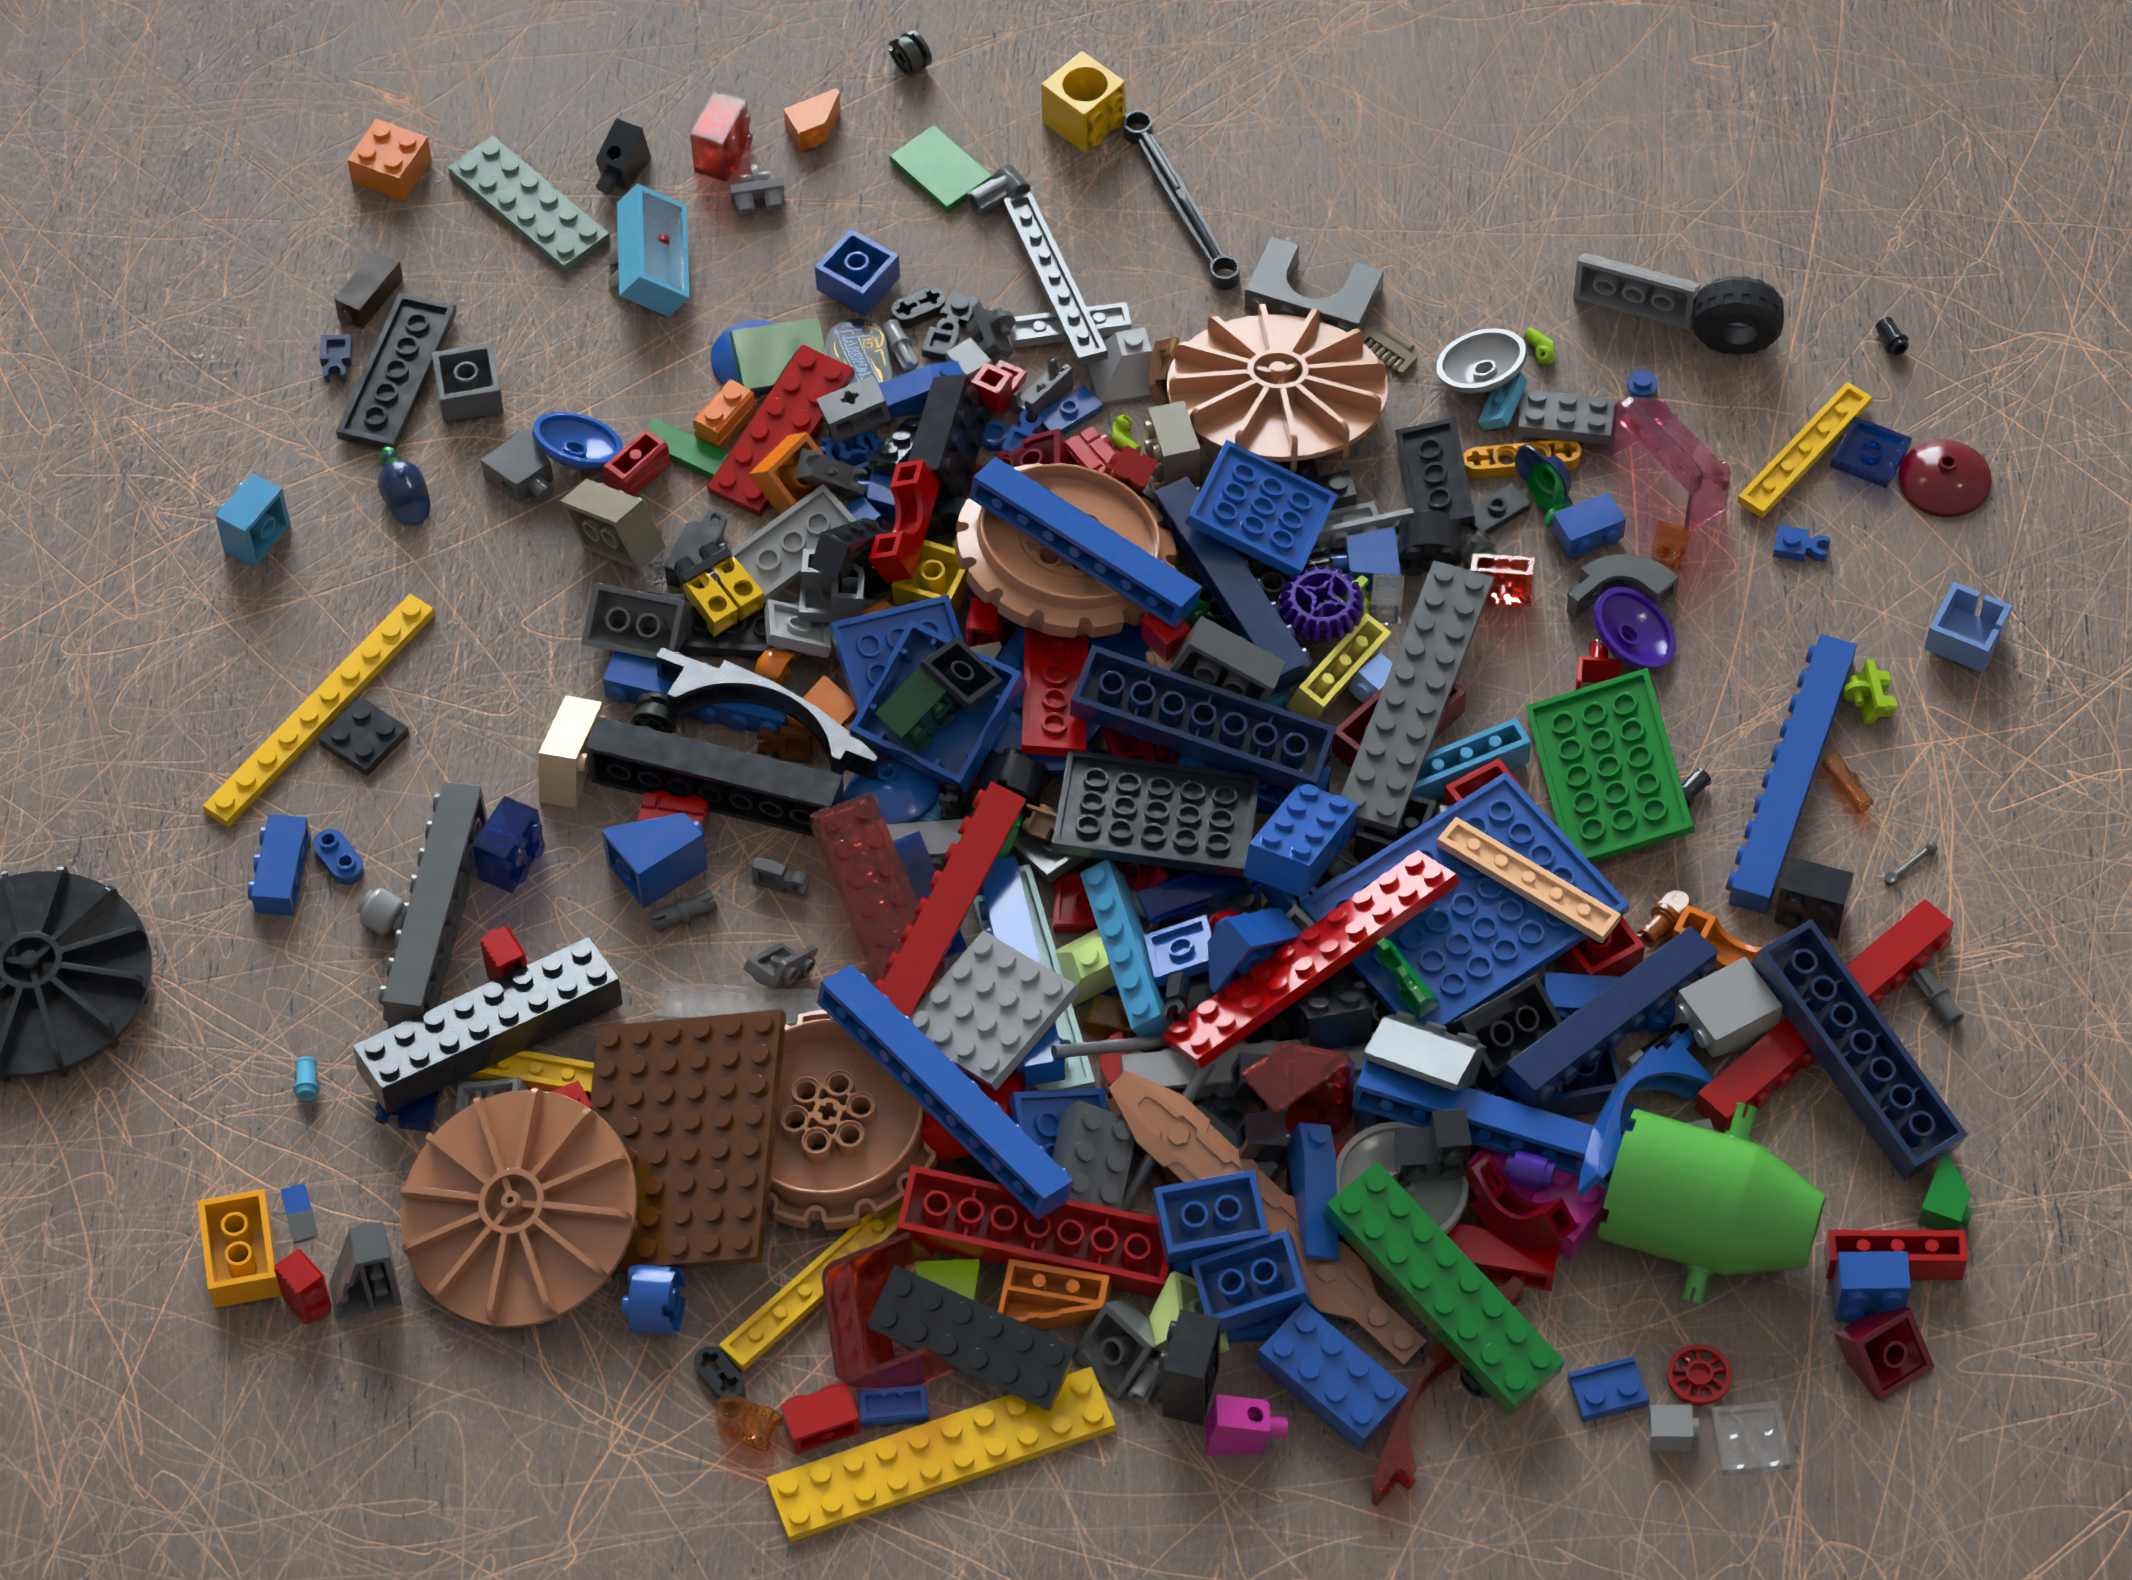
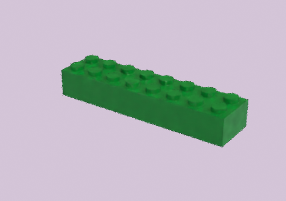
M1378 1161L1326 1203L1324 1217L1509 1416L1561 1372L1565 1360Z

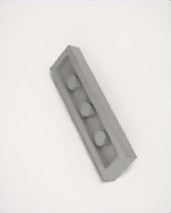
M1127 302L1087 307L1100 336L1132 330ZM1053 312L1015 317V325L1010 329L1012 349L1067 341Z

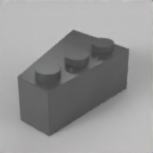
M366 1222L358 1227L349 1228L329 1283L335 1319L402 1305L396 1268L384 1222Z

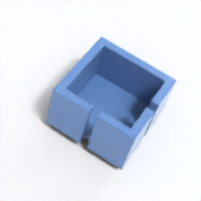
M1953 582L1929 627L1925 650L1984 673L1994 654L1995 647L1997 648L2008 627L2012 605L1985 595L1980 617H1977L1975 613L1980 592Z

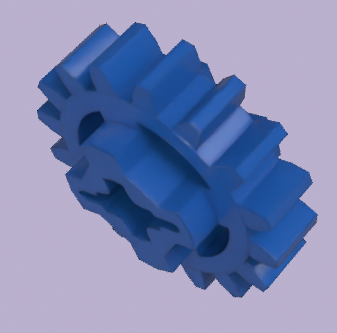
M866 430L835 443L829 432V438L822 437V446L819 449L827 457L834 459L833 456H835V460L865 469L867 471L866 475L871 477L872 470H869V458L884 443L883 438H878V431L874 430L869 433ZM861 475L858 479L865 480L866 475Z

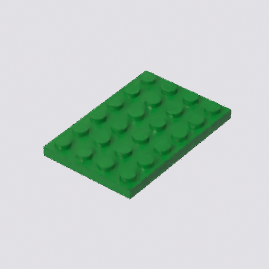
M1648 668L1526 705L1558 828L1591 864L1695 832Z

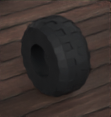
M1746 276L1719 278L1713 280L1710 284H1706L1694 298L1692 308V328L1694 329V334L1708 348L1718 350L1721 353H1732L1734 355L1756 353L1773 344L1780 337L1783 330V299L1774 287L1762 280Z

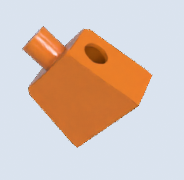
M824 675L803 699L821 709L850 732L849 728L857 715L853 701ZM786 715L787 726L806 728L794 718ZM812 734V744L820 748H823L820 742L817 740V738Z

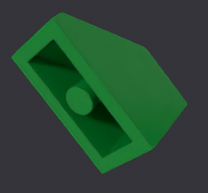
M1943 1153L1941 1155L1918 1225L1932 1230H1960L1961 1226L1967 1228L1974 1210L1968 1207L1971 1193L1949 1155Z

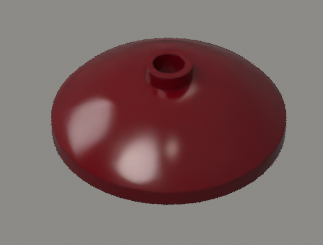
M1935 439L1922 442L1905 454L1898 471V483L1905 498L1917 509L1934 516L1957 517L1976 510L1984 503L1990 492L1992 476L1986 460L1972 447L1954 440Z

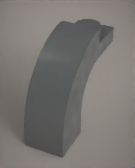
M1615 554L1601 557L1581 568L1579 583L1574 584L1567 594L1566 612L1576 619L1591 607L1601 594L1614 587L1636 590L1647 596L1661 608L1677 594L1679 576L1663 564L1644 556Z

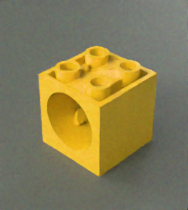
M1083 51L1041 84L1042 122L1084 153L1093 146L1099 145L1111 131L1122 126L1125 117V81Z

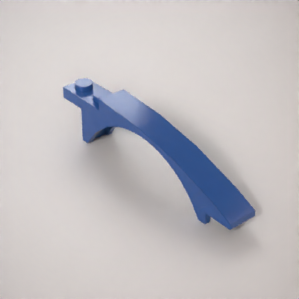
M1690 1026L1682 1034L1675 1030L1658 1049L1654 1046L1648 1049L1633 1063L1610 1093L1593 1127L1581 1168L1578 1192L1582 1196L1598 1182L1608 1190L1612 1175L1611 1169L1615 1165L1622 1142L1620 1117L1622 1105L1627 1094L1640 1090H1659L1692 1100L1700 1090L1714 1079L1686 1050L1695 1041L1694 1032Z

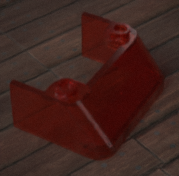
M1293 1042L1287 1044L1280 1043L1272 1049L1268 1056L1242 1072L1243 1079L1275 1114L1288 1106L1285 1125L1286 1128L1290 1129L1291 1134L1300 1122L1330 1125L1333 1137L1342 1131L1352 1118L1353 1107L1351 1106L1354 1093L1355 1063L1344 1052ZM1288 1162L1284 1166L1283 1170L1288 1167Z
M909 1231L833 1260L825 1267L822 1273V1286L835 1374L840 1381L850 1387L892 1388L917 1386L953 1372V1366L928 1347L894 1358L892 1340L866 1327L894 1265L906 1269L914 1266L915 1261H927L935 1258V1252Z

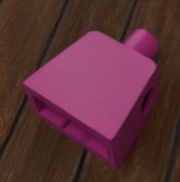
M1216 1394L1204 1424L1206 1455L1259 1454L1263 1452L1268 1438L1287 1437L1288 1419L1287 1417H1270V1406L1266 1400Z

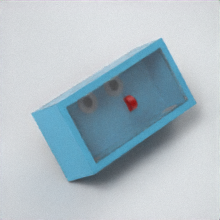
M637 183L617 202L618 246L608 255L607 260L610 264L618 263V270L609 278L608 285L612 288L619 286V296L669 317L690 298L687 205Z

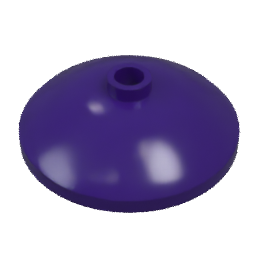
M1614 587L1606 590L1596 600L1593 609L1596 631L1605 647L1616 658L1629 666L1639 669L1648 668V670L1659 669L1671 660L1676 649L1675 634L1664 612L1651 599L1630 588Z

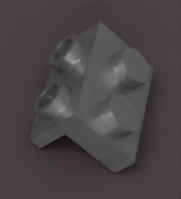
M780 942L748 958L743 970L752 975L756 982L776 990L786 984L790 985L801 976H807L816 964L814 957L818 948L812 944L795 952Z

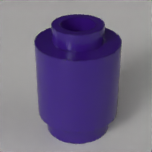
M1517 1150L1515 1156L1508 1155L1504 1175H1508L1509 1183L1538 1191H1541V1188L1550 1190L1556 1163L1548 1162L1549 1158Z

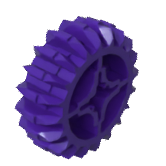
M1314 564L1312 571L1303 568L1300 575L1293 574L1290 577V582H1285L1283 591L1279 596V604H1281L1279 610L1281 617H1283V622L1291 625L1295 635L1301 633L1303 642L1309 637L1313 638L1315 644L1320 639H1325L1329 645L1333 637L1341 641L1344 633L1351 634L1354 631V626H1359L1362 614H1364V594L1360 591L1359 582H1353L1351 573L1342 576L1340 567L1335 571H1331L1328 564L1324 569H1318Z

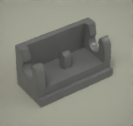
M1053 358L1048 363V371L1022 395L1019 391L1012 395L1010 410L1020 416L1021 411L1026 409L1028 410L1025 417L1026 421L1029 423L1036 422V414L1061 400L1073 389L1072 367L1065 364L1059 370L1057 359Z
M801 448L794 478L817 487L824 483L831 492L844 497L864 494L865 486L857 484V481L861 475H866L867 471L863 468L854 467L824 456L815 450Z

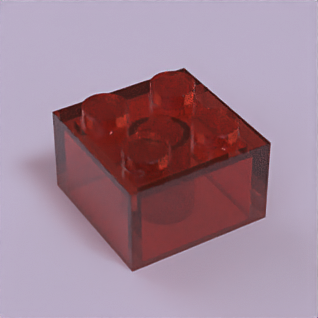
M714 91L690 133L695 173L727 182L732 172L738 170L741 156L744 151L749 150L753 140V135L750 134L749 129L751 116L748 114L747 101Z

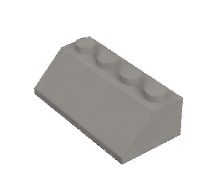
M1584 253L1577 260L1573 298L1689 330L1692 324L1693 301L1701 290L1702 284L1689 279L1666 275L1659 271L1640 268L1629 263L1614 261L1603 256Z

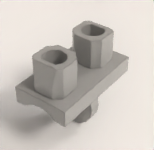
M756 164L750 165L751 174L740 175L741 183L730 185L731 201L736 204L739 215L754 213L753 200L765 198L766 210L782 209V199L785 195L783 177L770 179V172L758 173Z

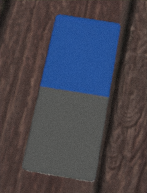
M305 1183L282 1188L281 1194L293 1241L296 1242L317 1236L318 1232Z

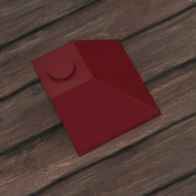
M1905 1307L1864 1316L1835 1333L1847 1364L1876 1400H1883L1935 1367L1911 1308Z

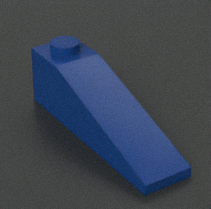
M958 360L930 364L879 383L878 386L886 400L891 418L922 414L933 377L960 375L963 372Z
M1299 1122L1291 1134L1290 1145L1285 1150L1305 1259L1337 1261L1339 1258L1338 1231L1324 1217L1326 1203L1337 1195L1336 1153L1331 1126Z

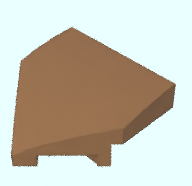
M1179 337L1161 338L1156 340L1154 345L1148 385L1157 405L1168 404L1169 402L1167 396V375L1175 357V349L1179 344Z

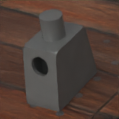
M525 429L481 458L484 478L517 502H522L533 494L540 501H545L553 494L554 489L549 484L553 480L550 460L538 447L532 433L528 429Z

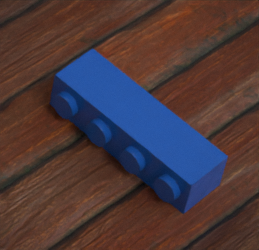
M1544 972L1540 981L1563 1022L1621 977ZM1675 998L1671 1000L1667 1009L1660 1015L1654 1013L1650 1016L1641 1029L1650 1032H1661L1669 1029L1676 1016Z

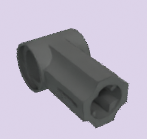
M1005 165L995 172L992 180L968 192L967 200L977 216H982L1002 205L1003 198L1030 192L1031 187L1012 165Z

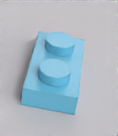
M1518 373L1510 382L1491 391L1477 422L1484 431L1508 426L1528 381L1522 373Z

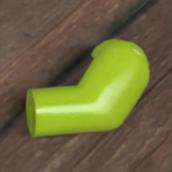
M1530 327L1525 332L1523 340L1536 348L1535 357L1538 363L1541 365L1552 363L1556 357L1554 341Z
M1126 415L1118 416L1116 421L1113 422L1111 441L1121 451L1127 445L1141 451V447L1130 439V427L1133 422Z

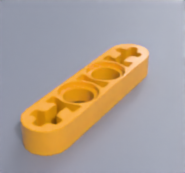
M1549 440L1473 447L1466 450L1463 457L1467 476L1478 479L1520 475L1516 469L1515 461L1512 464L1504 465L1498 459L1501 456H1510L1515 460L1517 451L1525 444L1531 446L1543 456H1551V453H1554L1553 456L1559 457L1565 463L1568 470L1578 467L1581 461L1582 449L1577 442ZM1563 452H1569V455L1572 457H1566ZM1489 458H1493L1492 465H1489ZM1477 460L1480 465L1475 466L1472 461Z

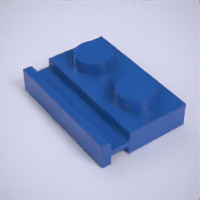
M1634 1356L1568 1373L1567 1380L1571 1385L1572 1394L1583 1422L1649 1405L1650 1399L1640 1372L1636 1368Z

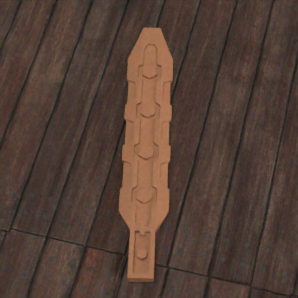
M1127 1070L1109 1086L1108 1089L1136 1143L1163 1168H1169L1181 1181L1189 1182L1255 1169L1269 1235L1288 1230L1291 1234L1301 1260L1313 1302L1312 1306L1320 1313L1354 1322L1402 1368L1426 1345L1427 1340L1376 1294L1367 1264L1342 1241L1338 1242L1339 1258L1337 1261L1305 1259L1294 1197L1292 1195L1288 1196L1259 1169V1165L1253 1159L1239 1158L1238 1149L1210 1124V1119L1185 1096Z

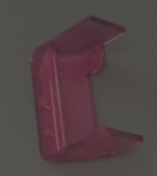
M1626 397L1615 404L1609 454L1614 457L1638 441L1689 492L1684 530L1687 533L1726 509L1731 475L1729 466L1723 460H1719L1670 411V408L1664 401H1659L1656 398Z

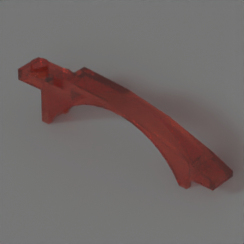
M1514 1275L1506 1284L1500 1283L1496 1287L1514 1307L1523 1299L1524 1282ZM1441 1342L1426 1360L1398 1411L1381 1455L1372 1487L1371 1503L1376 1507L1397 1483H1400L1408 1490L1416 1483L1414 1473L1417 1471V1467L1411 1454L1408 1438L1410 1418L1418 1400L1427 1387L1447 1369L1460 1363Z

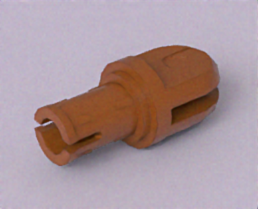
M1676 890L1667 893L1651 909L1652 919L1637 932V936L1647 947H1653L1663 934L1673 932L1686 904L1692 907L1691 897L1683 891Z

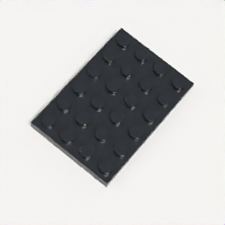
M1068 750L1051 852L1246 878L1243 875L1249 843L1252 841L1260 775Z

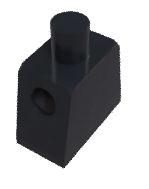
M618 118L615 119L596 157V163L601 176L595 186L602 193L610 195L615 186L625 190L630 189L651 159L647 141L641 127Z

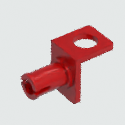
M1599 639L1590 642L1589 656H1578L1575 690L1581 689V682L1600 683L1620 676L1621 661L1608 658L1609 650L1602 641L1601 649H1598Z

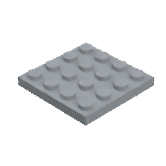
M983 930L916 1007L910 1019L926 1037L935 1043L936 1047L946 1057L956 1063L960 1070L996 1091L1081 991L1075 983Z

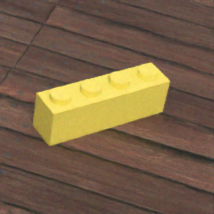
M1366 613L1361 618L1359 626H1354V631L1351 634L1348 633L1298 687L1286 707L1294 713L1318 720L1352 682L1357 671L1377 655L1391 632Z

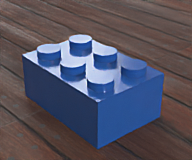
M1255 1169L1154 1188L1152 1202L1166 1264L1201 1258L1269 1236Z
M1288 1230L1190 1261L1204 1314L1221 1318L1220 1334L1294 1311L1303 1302L1309 1306L1313 1305L1296 1243Z

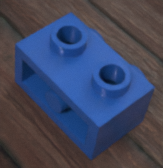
M1609 492L1553 513L1551 532L1568 559L1578 555H1586L1593 549L1619 541L1624 537L1626 518Z

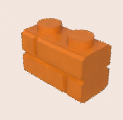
M729 380L722 387V391H719L694 418L695 437L724 449L756 413L754 393L741 384Z

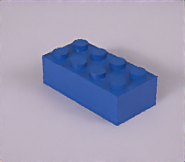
M1299 782L1249 843L1243 876L1304 898L1353 836L1359 804L1348 800L1344 796L1333 795L1318 789L1314 785Z
M1305 1302L1292 1313L1258 1351L1256 1364L1360 1452L1406 1403L1409 1390Z

